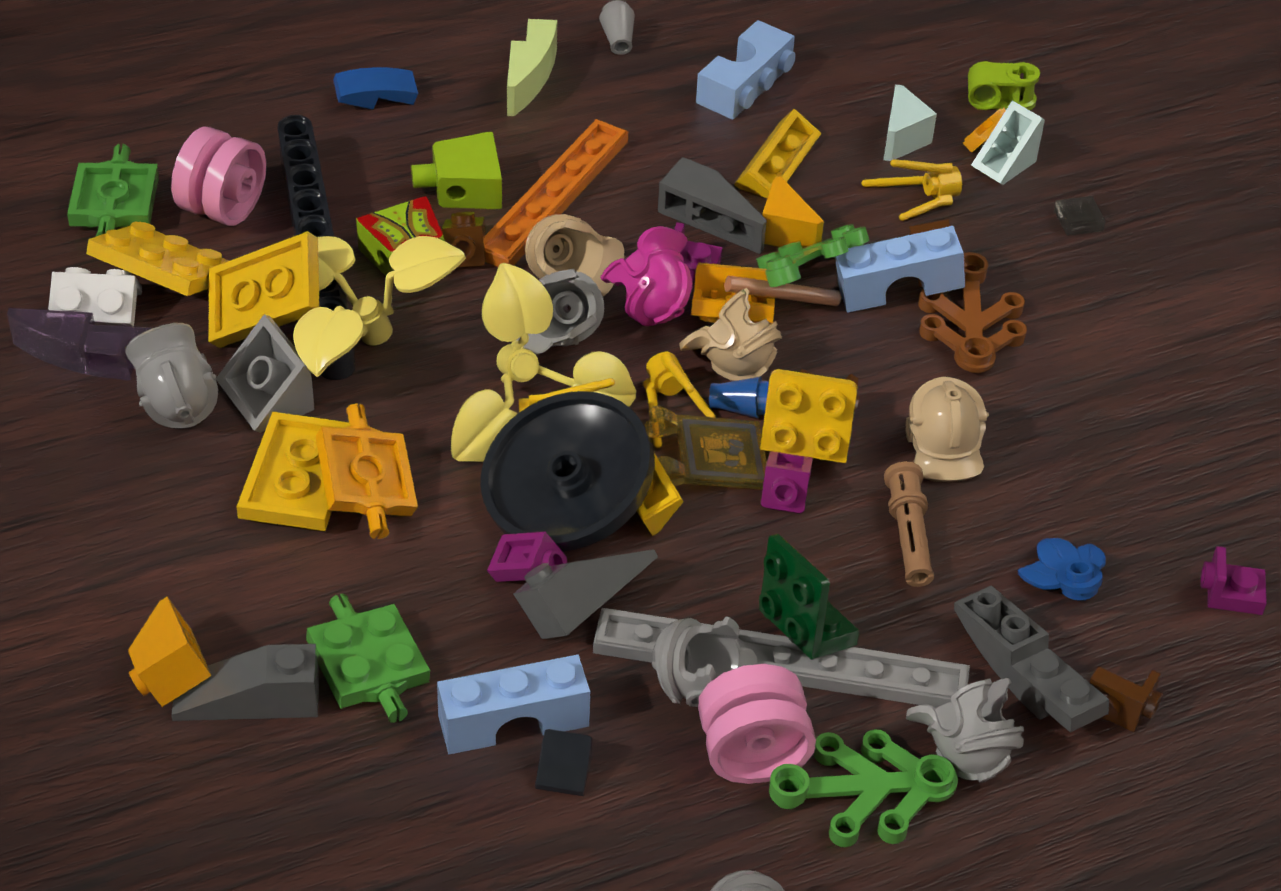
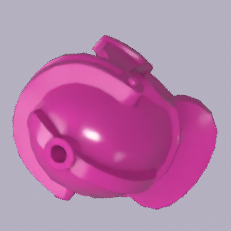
M663 226L652 227L646 230L638 239V249L627 259L620 258L612 262L600 277L605 283H613L616 286L625 285V311L630 318L644 326L666 323L684 313V307L689 300L692 289V278L690 270L680 254L687 244V237L683 233Z

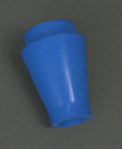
M754 377L725 383H711L709 391L710 408L722 409L759 419L761 415H765L769 381H762L761 377Z

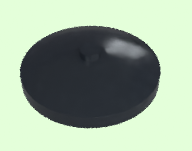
M587 391L567 392L550 396L519 412L496 435L482 465L480 481L482 498L487 511L504 534L546 531L562 552L584 548L616 532L639 509L647 496L654 475L655 456L653 445L636 413L623 402L611 396Z

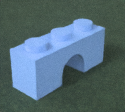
M757 20L738 37L736 62L718 55L698 73L696 103L732 120L736 118L744 109L750 108L754 100L763 91L769 90L777 78L792 68L796 57L795 52H793L795 36Z
M954 226L848 248V252L835 256L838 287L847 313L886 305V291L894 281L903 277L919 278L926 296L965 288L964 253Z
M579 655L437 682L438 717L449 755L495 746L498 729L506 722L519 717L538 719L543 736L546 729L570 731L589 727L590 689Z

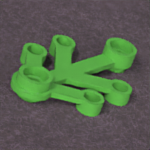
M853 224L841 226L831 230L832 237L825 241L802 248L801 241L793 242L779 247V252L760 256L756 260L759 268L767 269L765 274L769 287L785 285L801 278L798 266L820 255H824L825 258H831L849 251L848 248L861 246L863 243L870 241L866 227L854 228Z
M874 729L866 732L863 736L862 755L846 746L842 738L835 733H822L816 738L814 757L820 764L825 766L839 764L854 775L809 778L807 772L800 766L783 764L773 770L769 784L771 799L784 809L796 808L804 803L806 798L859 795L844 813L836 814L830 823V840L837 846L850 847L858 840L860 826L890 793L908 792L894 810L890 809L881 814L877 829L879 837L886 843L898 844L902 842L907 836L909 822L928 801L942 802L949 799L955 793L958 777L948 759L939 755H927L919 759L892 742L886 732ZM877 743L880 744L883 748L875 749L871 747L869 744ZM830 746L836 751L827 752L822 747ZM887 760L902 772L888 773L874 763ZM928 780H935L938 783L930 782ZM783 789H791L794 792H786ZM886 824H897L900 829L892 830ZM842 826L848 827L852 832L842 833L837 828Z

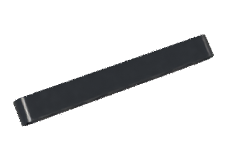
M302 115L286 116L278 122L277 129L280 159L294 236L308 231L316 237H334L312 122ZM335 279L326 288L319 290V307H326L332 311L337 306L348 309L346 295ZM354 347L331 363L321 375L330 380H342L352 375L355 371Z

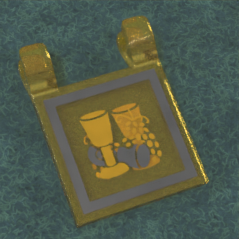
M661 406L650 408V421L645 423V429L649 437L661 438L677 433L681 462L667 456L658 458L674 486L697 484L763 489L767 461L765 450H760L762 434L759 421L677 415Z

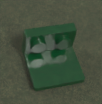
M777 533L769 536L766 556L764 557V575L762 590L759 596V610L811 660L856 646L859 629L828 602L829 579L781 535Z

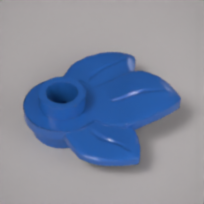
M1046 538L1037 544L1039 561L1018 569L1020 578L1034 587L1045 590L1061 588L1062 593L1070 599L1087 600L1094 597L1098 592V588L1102 585L1103 574L1101 569L1106 564V557L1104 552L1093 544H1085L1076 548L1064 539Z

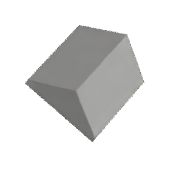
M264 314L216 378L217 382L253 430L259 433L266 430L272 412L302 416L314 410L311 372L300 359L296 348L274 320Z

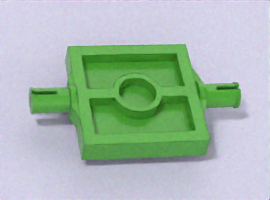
M120 144L114 147L111 161L78 163L67 213L69 226L98 227L96 236L106 234L108 230H115V227L130 226L133 222L150 224L159 179L158 165L138 164L128 161L131 150L125 144H122V150Z
M340 594V599L338 595H335L331 598L329 605L333 609L337 620L307 628L306 641L308 644H316L318 665L340 709L362 702H381L390 722L395 723L397 717L399 721L403 720L407 716L408 711L399 695L409 688L429 683L430 669L395 604L363 613H356L346 594Z

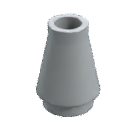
M620 0L607 3L602 9L599 20L610 43L611 51L617 55H624L632 49L635 13L626 2Z

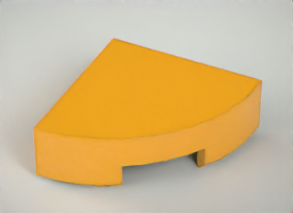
M1005 108L997 110L964 139L963 144L971 153L989 138L1005 113Z

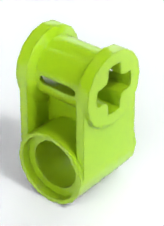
M978 62L968 72L969 102L973 107L981 110H999L1000 108H1005L1006 110L1013 100L1026 109L1032 110L1037 101L1034 88L1035 84L1039 81L1040 71L1035 65L1025 62ZM1021 73L1024 74L1023 79L1020 78Z

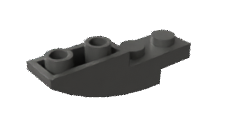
M992 585L954 602L955 612L983 657L1001 679L1009 678L1012 684L1008 688L1039 720L1051 715L1071 733L1108 714L1109 699L1048 648L1049 633Z

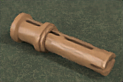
M898 462L888 467L884 473L885 485L891 491V498L888 502L889 513L898 522L905 567V580L910 586L921 587L930 584L934 580L923 517L928 509L927 497L921 492L920 486L923 481V471L914 462ZM900 475H903L904 482L900 480Z

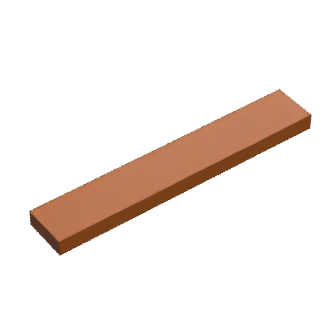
M595 119L485 235V262L497 267L501 263L514 266L525 254L526 240L532 228L545 217L562 214L628 143L629 132Z

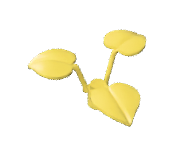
M430 236L414 237L400 244L389 258L390 266L394 271L386 275L384 303L382 304L379 300L369 296L357 299L346 279L340 274L348 270L355 263V255L350 245L337 237H318L319 290L326 288L335 279L351 302L353 309L349 310L344 309L342 306H337L332 311L326 307H317L304 314L295 325L293 333L294 345L300 359L312 374L319 377L331 363L348 353L360 339L365 344L372 346L384 343L393 332L388 315L394 313L391 305L393 283L396 289L402 293L424 290L454 271L466 259L464 253L447 242Z
M507 263L499 265L495 278L482 304V320L487 331L501 341L512 342L504 346L497 355L498 369L504 374L501 377V381L504 383L505 401L503 402L501 396L491 389L478 391L465 401L457 415L451 436L452 457L457 461L484 462L486 453L496 435L517 415L516 412L509 409L514 403L513 380L527 382L536 374H540L574 387L613 378L615 380L614 386L594 392L611 396L628 407L636 398V389L627 368L621 360L607 352H591L581 357L574 366L573 378L539 365L535 353L523 346L529 341L528 334L542 333L550 326L553 317L552 300L546 288L533 275Z

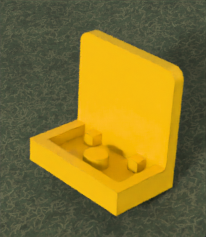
M782 369L774 370L769 379L760 450L846 463L857 395L856 383L846 379Z

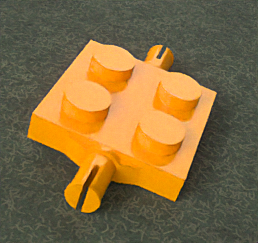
M355 403L346 409L350 426L345 428L321 426L315 436L328 510L365 514L368 519L370 537L375 539L377 536V539H382L389 535L385 515L412 516L418 508L404 435L382 432L368 426L365 406L363 404L358 406V403Z

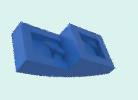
M387 67L359 68L336 73L333 79L339 103L374 109L378 98L414 105L418 96L415 78L411 70Z

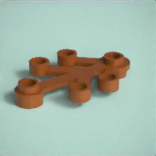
M967 252L964 253V310L947 299L943 292L926 296L922 289L918 302L919 308L926 313L939 312L964 330L965 338L947 327L945 320L935 314L925 315L921 319L919 334L928 341L940 340L954 350L955 362L962 369L972 373H981L990 370L994 366L996 352L1005 346L1018 347L1024 343L1027 327L1018 320L1006 321L1002 326V330L988 338L983 337L982 332L1003 318H1019L1023 313L1025 300L1018 293L1007 292L1001 296L1000 301L981 312L980 284L986 279L988 261L978 253Z

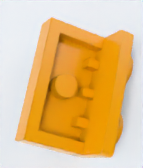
M698 263L696 265L691 315L699 316V319L702 321L715 323L720 319L719 312L722 307L736 294L725 291L726 277L736 276L768 281L765 274L767 269ZM748 295L750 304L748 311L749 319L754 323L764 319L773 323L775 298Z

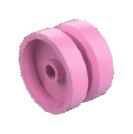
M204 126L197 129L184 142L176 158L171 184L174 202L180 209L197 215H207L211 220L224 225H238L248 217L261 195L266 176L265 152L258 143L238 137L232 138L228 133Z
M770 664L746 665L724 672L707 684L699 696L698 711L702 728L707 735L706 747L710 765L717 775L731 782L745 784L770 782L771 774L776 767L783 764H795L802 767L813 755L816 738L811 719L806 712L807 703L803 687L795 673L782 666Z

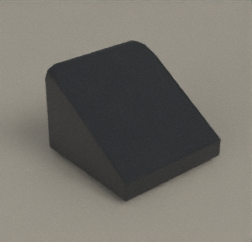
M546 729L541 747L535 789L584 796L592 760L593 738L584 734Z

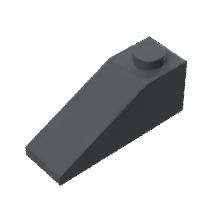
M682 157L659 182V213L758 254H761L764 250L767 220L716 170Z
M652 549L555 566L543 563L525 575L524 579L527 583L513 594L542 639L567 636L657 559L658 555Z
M316 644L266 645L208 665L212 676L174 699L172 704V721L318 717L319 670Z

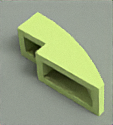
M528 19L526 41L511 40L507 80V116H515L536 97L548 80L557 52V20Z

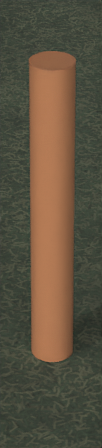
M727 276L724 284L725 291L731 293H738L747 288L749 295L838 306L841 300L839 290L795 284L769 287L768 281L736 276Z

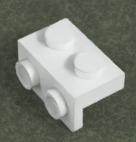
M78 267L66 268L65 272H52L47 320L51 324L134 328L137 295L142 293V285L136 276H132V273L120 269L107 270L106 274H91L89 270Z

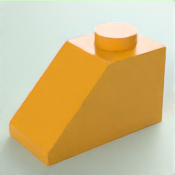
M168 596L158 602L128 649L134 665V669L129 671L133 683L143 696L151 692L161 707L212 676L190 626Z

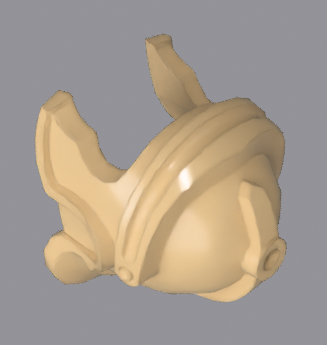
M554 214L545 217L532 228L526 240L525 254L529 268L538 278L541 279L545 275H550L554 272L574 269L589 276L597 284L602 297L609 293L614 284L605 283L600 277L612 262L620 258L624 259V246L616 238L598 234L581 218L566 214Z
M745 288L736 293L722 307L719 312L720 319L711 327L705 326L691 333L679 345L681 351L701 349V355H706L711 360L714 371L724 378L737 381L763 375L776 357L777 349L774 347V343L782 339L780 330L777 329L778 324L776 321L769 324L768 320L764 319L754 323L749 319V290Z
M939 377L926 382L913 395L909 406L910 417L906 418V437L908 442L913 443L916 450L914 463L922 468L923 478L930 481L957 482L972 479L981 474L984 468L979 449L986 429L985 421H987L989 413L986 412L983 400L973 387L959 379Z

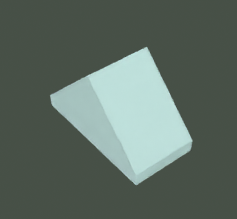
M895 85L884 154L885 161L900 158L931 144L933 140L937 113L903 85Z
M1012 100L971 166L1004 185L1036 162L1045 120Z

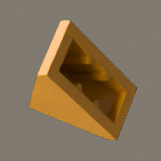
M781 176L774 178L762 216L767 220L764 244L781 247L801 241L802 248L822 242L824 221Z

